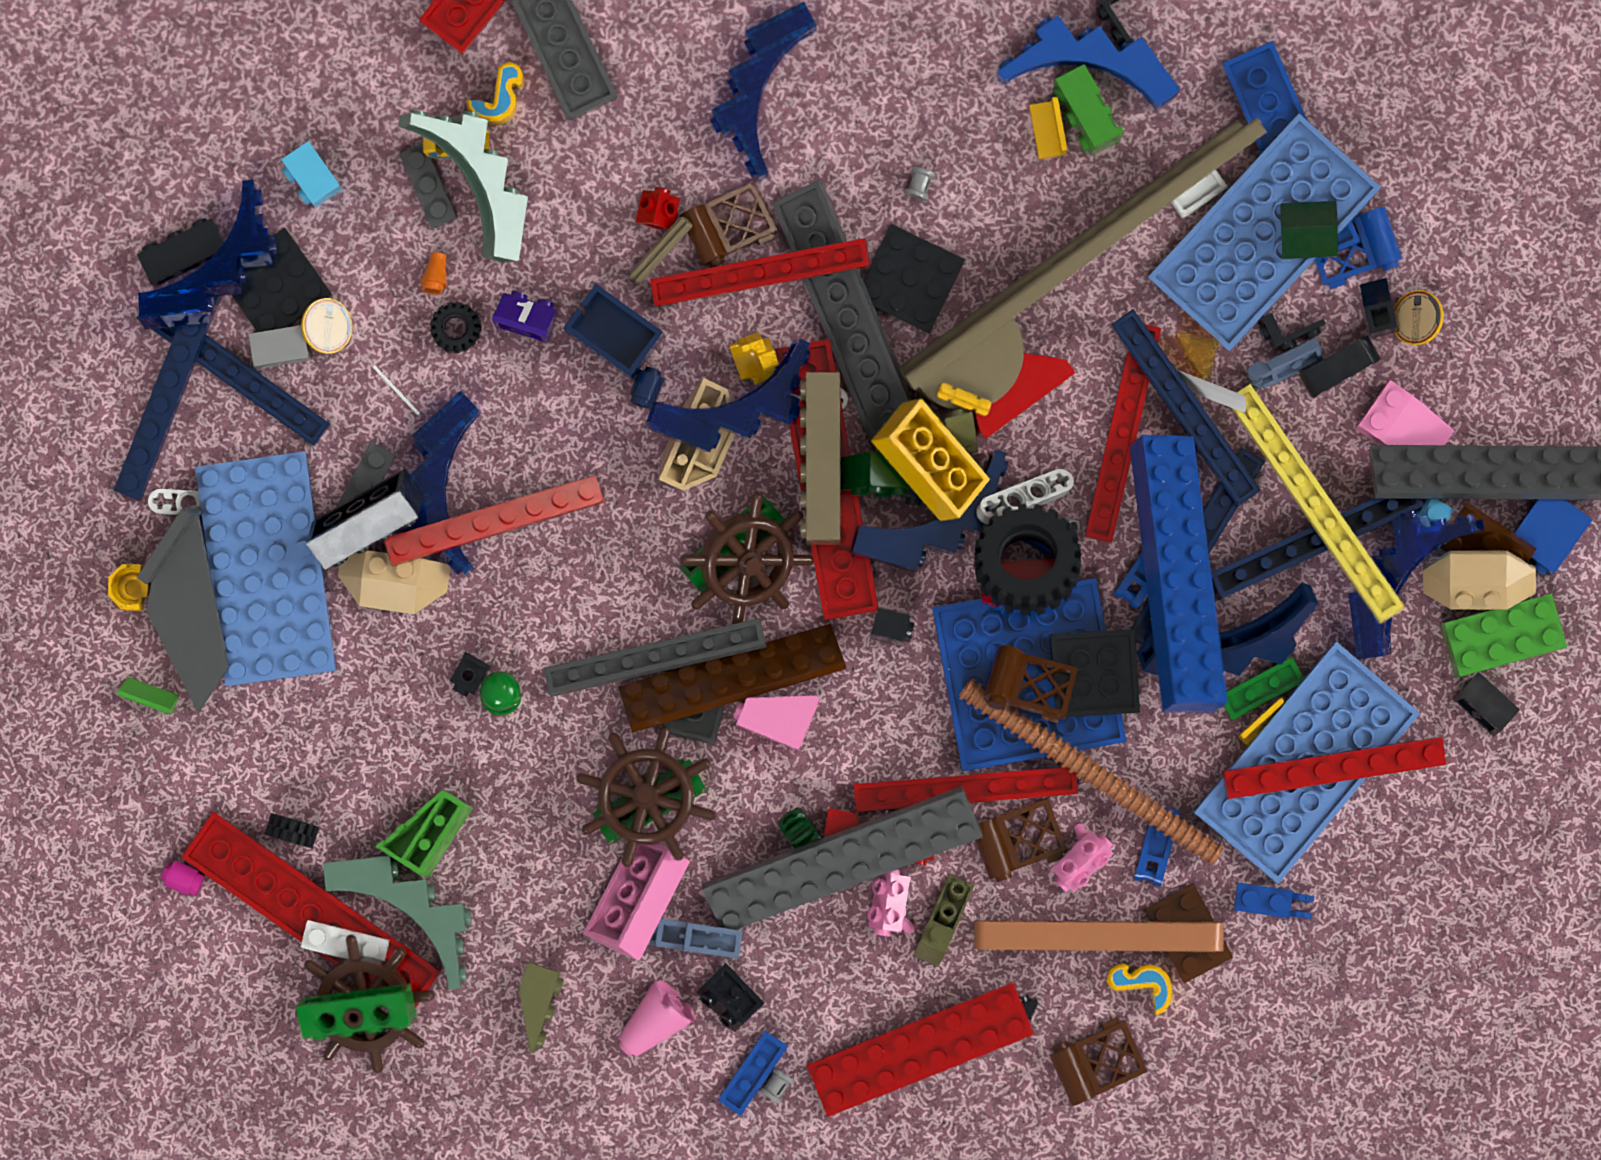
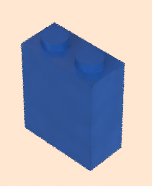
M1536 499L1513 533L1536 548L1534 555L1529 560L1533 563L1532 566L1536 567V572L1542 576H1545L1546 573L1552 575L1555 574L1593 519L1566 500Z

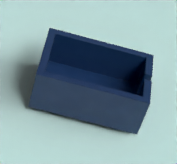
M595 284L581 303L586 313L583 314L577 308L563 329L566 334L630 380H633L639 369L642 368L664 338V333L602 287Z

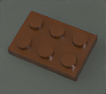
M1469 502L1465 503L1435 544L1445 552L1508 551L1526 563L1536 551V548Z
M1194 883L1144 909L1150 921L1214 922ZM1225 941L1224 951H1166L1183 984L1233 958Z

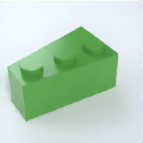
M1085 64L1055 79V88L1052 89L1053 95L1058 97L1059 104L1064 103L1068 111L1064 115L1071 128L1076 126L1080 134L1077 140L1083 152L1089 151L1090 155L1093 156L1121 142L1124 131L1121 125L1117 127L1111 117V114H1113L1109 105H1105L1100 96L1101 92Z
M442 790L420 808L406 823L401 824L394 833L375 847L420 876L429 879L473 807L451 793Z

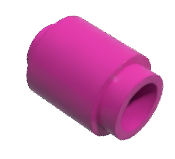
M175 860L172 865L167 863L161 879L165 880V887L186 896L190 894L197 896L205 876L199 874V870Z

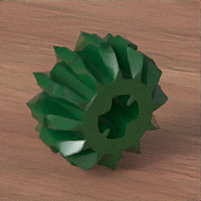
M798 807L788 811L778 821V826L794 849L822 839L820 832L811 819Z

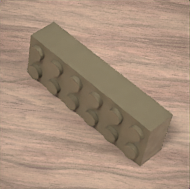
M840 372L806 373V380H801V400H806V408H801V428H806V435H801V455H806V463H801V483H806V491H801V511H806V519H801V538H806L807 545H840Z

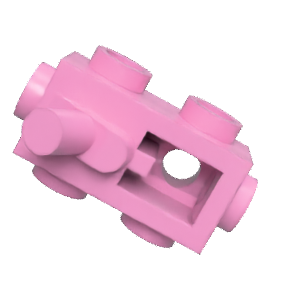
M1084 824L1074 826L1078 841L1072 845V849L1051 869L1058 876L1055 882L1065 892L1069 889L1075 892L1078 888L1085 886L1090 876L1097 869L1104 867L1108 863L1109 857L1113 854L1110 849L1114 845L1103 834L1097 837L1091 830L1087 833Z
M898 869L876 877L873 882L872 891L874 895L872 907L868 911V928L874 929L873 934L890 937V932L901 933L902 930L911 934L915 929V924L905 918L910 877L901 876Z

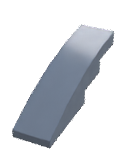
M661 918L648 945L739 959L743 931Z

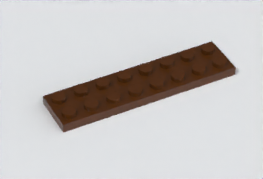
M831 623L766 642V648L692 664L618 686L631 732L634 733L845 670V661Z

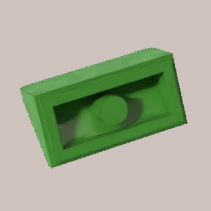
M130 677L125 680L117 692L120 697L170 715L174 713L179 699V695Z

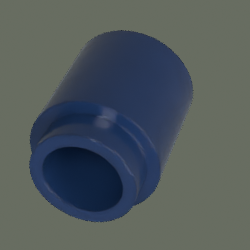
M647 366L645 371L639 369L630 391L632 396L630 402L650 410L652 404L656 403L665 380L660 377L662 372Z

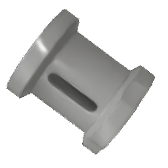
M913 167L911 171L913 176L909 188L905 189L904 194L921 201H927L928 195L926 194L931 179H935L936 174L920 167Z
M774 1067L772 1070L773 1075L765 1087H761L759 1091L780 1104L782 1101L781 1096L789 1084H793L795 1080Z

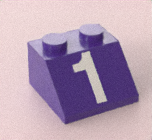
M512 291L511 295L503 293L492 318L495 327L549 343L558 315V310L553 308L554 303L543 299L533 302L527 300L528 295L517 291Z

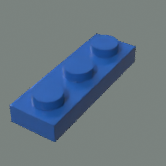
M765 1030L718 1101L741 1116L788 1048V1045Z

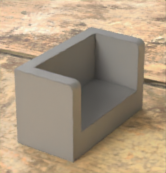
M301 325L249 334L253 366L256 369L311 361L310 348L303 337Z

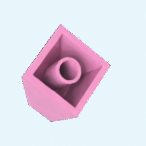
M817 696L747 698L745 704L739 702L734 719L738 720L736 723L738 727L799 751L820 698Z

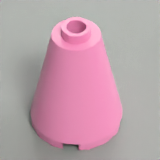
M655 981L651 985L619 1035L621 1041L619 1046L629 1056L632 1054L635 1056L641 1055L690 1026L695 1020V1014L689 1004L686 1003L683 1007L677 998L680 994L664 981Z

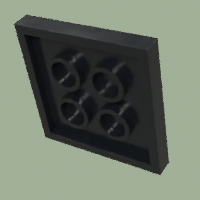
M891 224L863 281L874 308L930 334L966 259Z
M283 228L217 274L257 332L287 328L302 318L304 311L312 302L333 296L286 228Z
M1135 629L1050 635L1052 661L1078 667L1065 718L1140 713ZM1058 672L1053 675V679L1058 686L1069 682L1071 675ZM1056 694L1054 695L1055 709L1061 710L1063 702Z

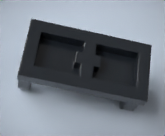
M1480 672L1476 673L1452 698L1492 736L1500 733L1520 711L1514 703Z

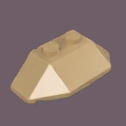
M705 378L700 380L684 403L662 453L658 480L684 491L717 477L739 427L728 389Z
M366 550L361 554L356 552L349 556L339 566L338 577L360 607L415 615L447 593L451 565L419 558L392 567L387 553Z
M1449 551L1430 565L1427 564L1423 567V593L1449 609L1507 610L1536 594V567L1531 564L1528 565L1508 551Z

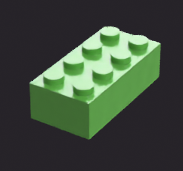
M1552 594L1520 602L1507 610H1490L1440 625L1455 678L1567 647Z

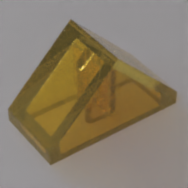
M1179 332L1174 337L1197 376L1202 380L1208 381L1211 376L1219 341Z

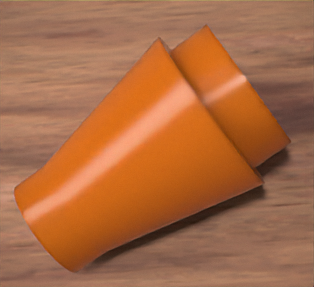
M440 252L430 253V259L420 280L423 292L441 295L444 289L447 288V255Z

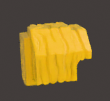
M757 332L744 338H739L737 342L729 344L742 381L752 379L755 385L761 383V381L764 382L778 376L775 366H778L779 362L769 337L762 339L760 333Z
M122 564L108 577V596L121 610L143 611L144 598L149 597L150 583L145 584L137 578L144 567L141 564Z

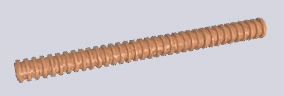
M973 678L968 681L959 695L960 700H967L966 704H973L975 710L979 708L982 710L981 714H988L990 720L994 718L996 724H1003L1005 730L1009 728L1011 734H1018L1017 738H1024L1026 744L1030 742L1033 744L1032 748H1039L1041 754L1045 752L1047 758H1054V762H1060L1062 768H1069L1068 772H1075L1077 778L1081 776L1084 778L1083 782H1090L1092 788L1096 786L1098 792H1105V796H1111L1113 802H1120L1119 806H1126L1128 812L1132 810L1135 812L1134 816H1141L1143 822L1147 820L1149 826H1156L1158 832L1162 830L1164 836H1171L1170 840H1177L1179 846L1184 845L1186 846L1185 850H1192L1194 856L1198 854L1200 860H1207L1209 866L1218 859L1224 849L1223 844H1216L1214 838L1210 840L1208 834H1201L1202 830H1195L1193 824H1186L1187 820H1180L1178 814L1174 816L1172 810H1165L1163 804L1159 806L1157 800H1150V796H1144L1142 790H1135L1136 786H1129L1127 780L1123 782L1120 780L1121 776H1114L1112 770L1108 772L1106 766H1099V762H1093L1091 756H1084L1085 752H1078L1076 746L1072 748L1069 746L1070 742H1063L1061 736L1057 738L1055 732H1048V728H1042L1040 722L1035 723L1033 722L1034 718H1027L1025 712L1022 714L1018 712L1019 708L1014 709L1008 706L997 710L989 707L983 698L985 689L982 688L983 685L981 683L978 685L974 683L976 680Z

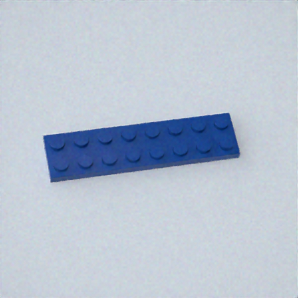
M1273 41L1222 63L1247 122L1249 123L1257 117L1266 130L1265 134L1255 140L1261 154L1298 114L1307 120ZM1352 221L1338 235V252L1361 243ZM1327 257L1316 258L1313 263L1318 262Z

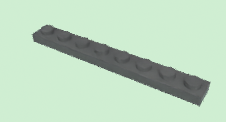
M758 618L546 667L544 671L550 697L766 648L767 646L762 622Z

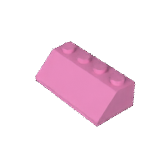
M638 844L633 863L630 867L623 866L621 858L583 935L622 955L640 961L690 861L685 857L681 861L674 860L668 847L662 844Z

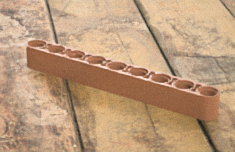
M974 921V949L1216 952L1224 951V923Z

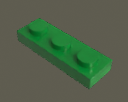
M1293 657L1285 660L1282 665L1278 664L1227 691L1228 703L1223 707L1230 720L1233 721L1296 687L1304 677Z

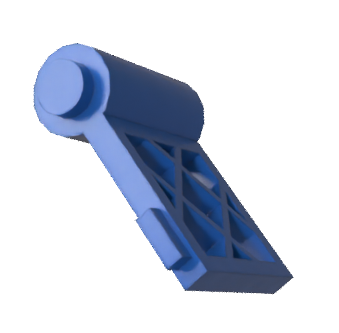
M1385 207L1373 209L1353 218L1352 223L1357 227L1358 237L1361 239L1363 248L1357 246V244L1352 246L1346 261L1336 257H1327L1323 263L1321 260L1316 262L1324 286L1329 285L1330 289L1346 285L1345 279L1382 267L1385 272L1399 267L1398 262L1403 258ZM1355 249L1366 254L1369 265L1357 268L1348 263ZM1328 258L1343 265L1339 275L1327 279L1324 266ZM1346 267L1353 269L1351 271L1343 273Z

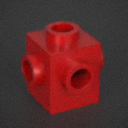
M654 187V191L642 190L635 222L652 229L668 230L675 223L680 198L670 195L671 191L662 187Z

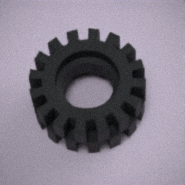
M449 302L444 307L443 305L440 306L437 313L434 312L432 315L433 320L430 321V332L434 341L441 349L449 353L454 352L458 354L462 351L466 352L470 347L476 345L477 339L479 340L481 325L477 314L470 306L463 305L461 302L453 304ZM452 318H461L466 323V331L459 338H451L445 332V325Z
M271 813L264 835L313 849L319 827Z

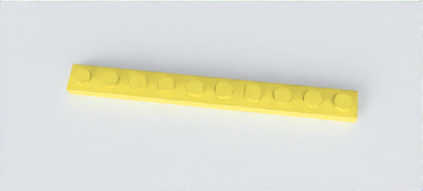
M1251 384L1236 392L1245 396L1246 411L1244 413L1233 408L1231 409L1378 622L1382 623L1402 611L1404 605Z

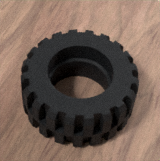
M1026 503L1018 504V509L1012 510L1010 506L1004 508L1000 517L994 514L989 518V525H983L979 532V539H976L974 554L976 580L981 584L983 594L985 596L990 595L991 603L996 607L1000 606V604L1004 605L1005 612L1013 614L1015 609L1021 611V616H1029V611H1036L1037 615L1044 614L1049 606L1054 610L1060 606L1061 599L1067 600L1069 598L1072 588L1076 587L1079 580L1081 545L1078 544V535L1075 530H1070V522L1065 517L1059 519L1058 512L1051 508L1048 512L1043 511V505L1034 504V508H1026ZM1034 540L1050 549L1054 556V565L1046 575L1038 579L1022 580L1010 575L1001 564L1002 552L1014 542Z

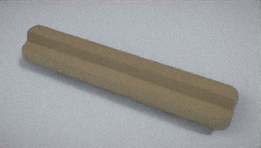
M679 217L630 271L629 275L637 283H642L692 228L691 222L685 217Z

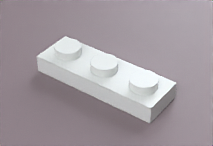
M307 920L301 948L349 959L346 937L354 935L357 938L360 957H373L385 962L390 940Z

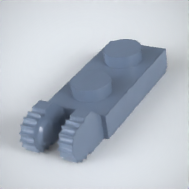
M1314 338L1308 342L1298 344L1295 348L1283 354L1275 355L1266 363H1254V365L1247 369V376L1250 378L1249 385L1251 384L1253 389L1259 391L1323 360L1319 342Z

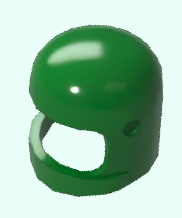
M503 671L493 672L486 676L480 687L481 703L488 712L497 716L509 715L514 712L521 703V691L516 678Z

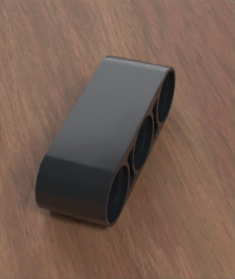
M1367 335L1301 372L1299 377L1313 399L1320 393L1340 384L1348 377H1352L1363 371L1366 367L1381 360V357Z

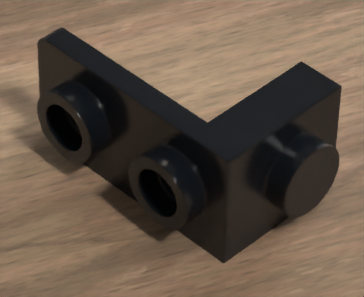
M1096 0L1098 6L1095 7V10L1103 22L1107 20L1113 28L1110 30V33L1116 43L1120 44L1122 42L1124 44L1126 42L1128 44L1131 42L1132 39L1110 7L1119 0Z
M1270 313L1259 320L1261 325L1258 326V331L1264 341L1269 340L1273 350L1280 348L1283 352L1296 346V339L1305 336L1309 340L1321 334L1320 328L1326 323L1322 319L1283 337L1273 314Z

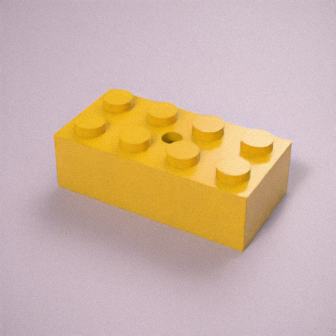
M922 399L903 402L871 440L940 521L960 518L990 480Z

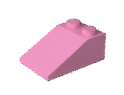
M1391 380L1385 384L1355 427L1356 430L1378 445H1445L1455 431L1412 394Z

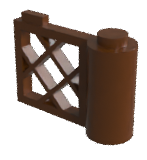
M754 182L706 204L695 206L679 216L685 217L691 222L692 228L687 233L703 266L709 265L710 268L723 264L725 256L756 241L760 246L775 239L773 233L777 232V228ZM749 190L755 199L752 209L737 204L739 196ZM735 198L734 203L728 201ZM720 204L731 207L728 221L717 218L712 208ZM757 205H758V207H759L761 213L755 211ZM735 209L750 214L746 227L731 222ZM753 215L764 218L769 228L762 232L749 229ZM720 224H723V225L726 226L725 229H724V231H723V229H722V227H721ZM729 227L744 232L742 240L732 246L726 237ZM747 233L753 235V236H751V237L745 239Z
M1001 645L996 649L983 698L987 705L993 709L1001 710L1004 707L1012 706L1043 714L1042 719L1058 723L1059 719L1065 720L1078 667L1023 654L1016 647ZM1027 664L1039 666L1043 674L1031 679L1026 672ZM1062 672L1071 676L1069 682L1058 686L1052 675ZM1047 678L1054 689L1041 695L1035 684ZM1029 687L1037 697L1030 702L1018 699L1019 693ZM1057 694L1063 702L1062 709L1049 707L1045 700Z
M1048 798L980 823L983 837L975 840L989 879L995 878L997 883L1011 878V872L1043 859H1046L1049 864L1064 857L1062 852L1068 851ZM1044 806L1048 816L1044 826L1029 820L1033 810ZM1028 812L1026 818L1020 816V814ZM1014 817L1024 822L1018 836L1008 832L1004 820ZM1049 823L1051 824L1053 831L1047 829ZM1027 824L1042 830L1036 844L1021 838ZM1045 832L1056 837L1059 848L1048 851L1039 846ZM1011 838L1016 840L1014 845L1012 844ZM1019 842L1033 848L1029 859L1019 862L1015 852ZM1037 850L1043 852V854L1035 856Z
M1118 1018L1102 1024L1103 1030L1071 1045L1064 1041L1052 1047L1053 1053L1049 1054L1050 1059L1072 1106L1086 1102L1103 1092L1148 1072L1125 1021L1119 1023ZM1119 1029L1122 1030L1126 1039L1122 1049L1108 1044L1111 1033ZM1105 1036L1104 1042L1097 1040ZM1091 1042L1101 1045L1097 1061L1088 1058L1082 1046ZM1128 1045L1132 1053L1126 1051ZM1106 1048L1120 1053L1115 1068L1101 1063ZM1124 1055L1134 1058L1139 1070L1130 1074L1119 1070ZM1090 1063L1095 1064L1094 1070H1092ZM1099 1066L1113 1071L1110 1083L1101 1087L1096 1078ZM1118 1073L1124 1075L1123 1077L1115 1080Z

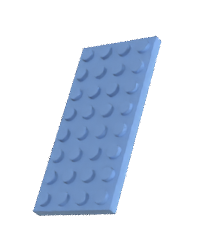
M1298 114L1148 278L1230 352L1316 259L1282 258L1280 204L1336 201L1339 235L1378 193L1381 187L1302 115Z
M306 452L195 467L201 510L204 511L202 513L208 563L229 668L224 675L225 686L336 671L323 568L306 544L311 524L316 519Z
M1334 641L1227 770L1395 744L1420 713L1337 641ZM1222 775L1192 812L1271 880L1279 884L1366 778L1227 799Z

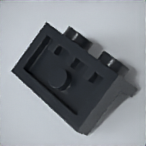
M727 963L696 992L700 996L703 1005L711 1008L719 1016L720 1022L733 1032H736L765 1004Z

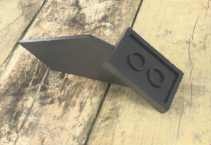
M193 505L181 509L137 578L145 584L152 582L146 612L199 713L227 672L229 663L200 523V517L204 511L198 506Z

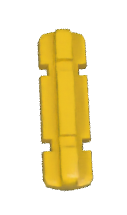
M941 383L937 391L939 399L944 401L949 399L951 400L950 403L970 411L975 409V413L982 416L988 414L991 407L989 400L982 397L979 400L977 395L957 387L954 390L952 385Z

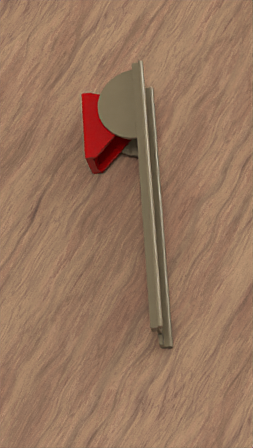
M1256 117L1243 126L1238 119L902 364L899 368L906 385L910 384L912 389L926 400L955 410L965 408L950 403L951 400L949 399L944 401L937 397V391L941 383L952 385L954 390L957 387L977 395L979 400L981 397L989 400L991 407L986 416L975 413V409L972 411L965 409L967 413H973L976 435L987 439L1075 374L1071 365L1066 359L1024 353L1022 335L1014 317L1265 134L1266 130L1262 126V122Z

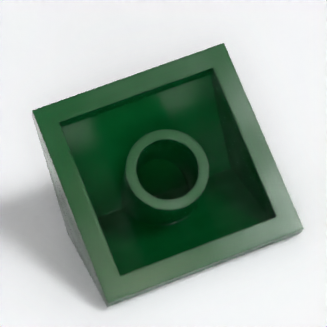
M1336 201L1280 204L1283 259L1338 257Z

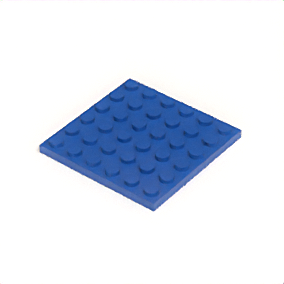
M1096 578L1078 581L1076 587L1072 588V593L1067 600L1061 599L1059 607L1052 610L1049 606L1046 608L1045 613L1037 615L1036 611H1029V616H1021V611L1015 609L1013 614L1004 611V605L992 607L988 604H982V599L932 607L962 772L1047 756L1045 752L1041 754L1039 748H1032L1033 744L1030 742L1026 744L1024 738H1017L1018 734H1011L1009 728L1005 730L1003 724H996L994 718L990 720L988 714H981L982 710L979 708L975 710L973 704H966L967 700H960L959 695L972 678L976 680L974 683L977 685L981 683L983 685L982 688L986 689L998 646H1013L1021 650L1023 654L1052 661L1051 634L1106 631ZM1027 664L1026 672L1031 679L1043 674L1039 666ZM1047 678L1035 684L1041 695L1054 689ZM1030 687L1021 691L1018 699L1028 702L1037 698ZM1054 696L1045 700L1049 707L1055 708ZM1020 708L1018 711L1021 714L1025 712L1027 718H1034L1033 722H1040V726L1042 728L1047 727L1048 732H1055L1057 738L1061 736L1063 742H1070L1069 746L1072 748L1076 746L1077 751L1127 742L1122 714L1067 717L1065 720L1059 719L1058 723L1042 719L1043 714Z

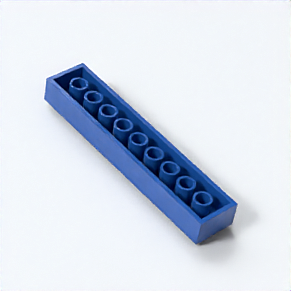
M1142 435L1130 446L1162 712H1215L1227 704L1228 701L1194 436Z

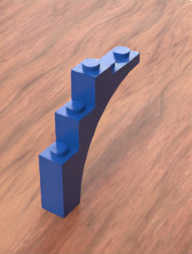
M1049 16L1042 20L1036 26L1038 30L1035 32V38L1038 40V43L1030 42L1021 49L1022 54L1014 60L1010 57L998 66L1000 70L997 71L996 76L1001 84L1004 85L1022 74L1040 68L1060 65L1082 66L1085 64L1088 68L1106 72L1125 81L1141 93L1155 110L1176 97L1180 92L1177 84L1142 37L1136 41L1131 38V42L1128 44L1125 42L1120 46L1121 52H1119L1099 26L1095 30L1090 27L1078 36L1080 40L1077 42L1059 16L1053 19Z

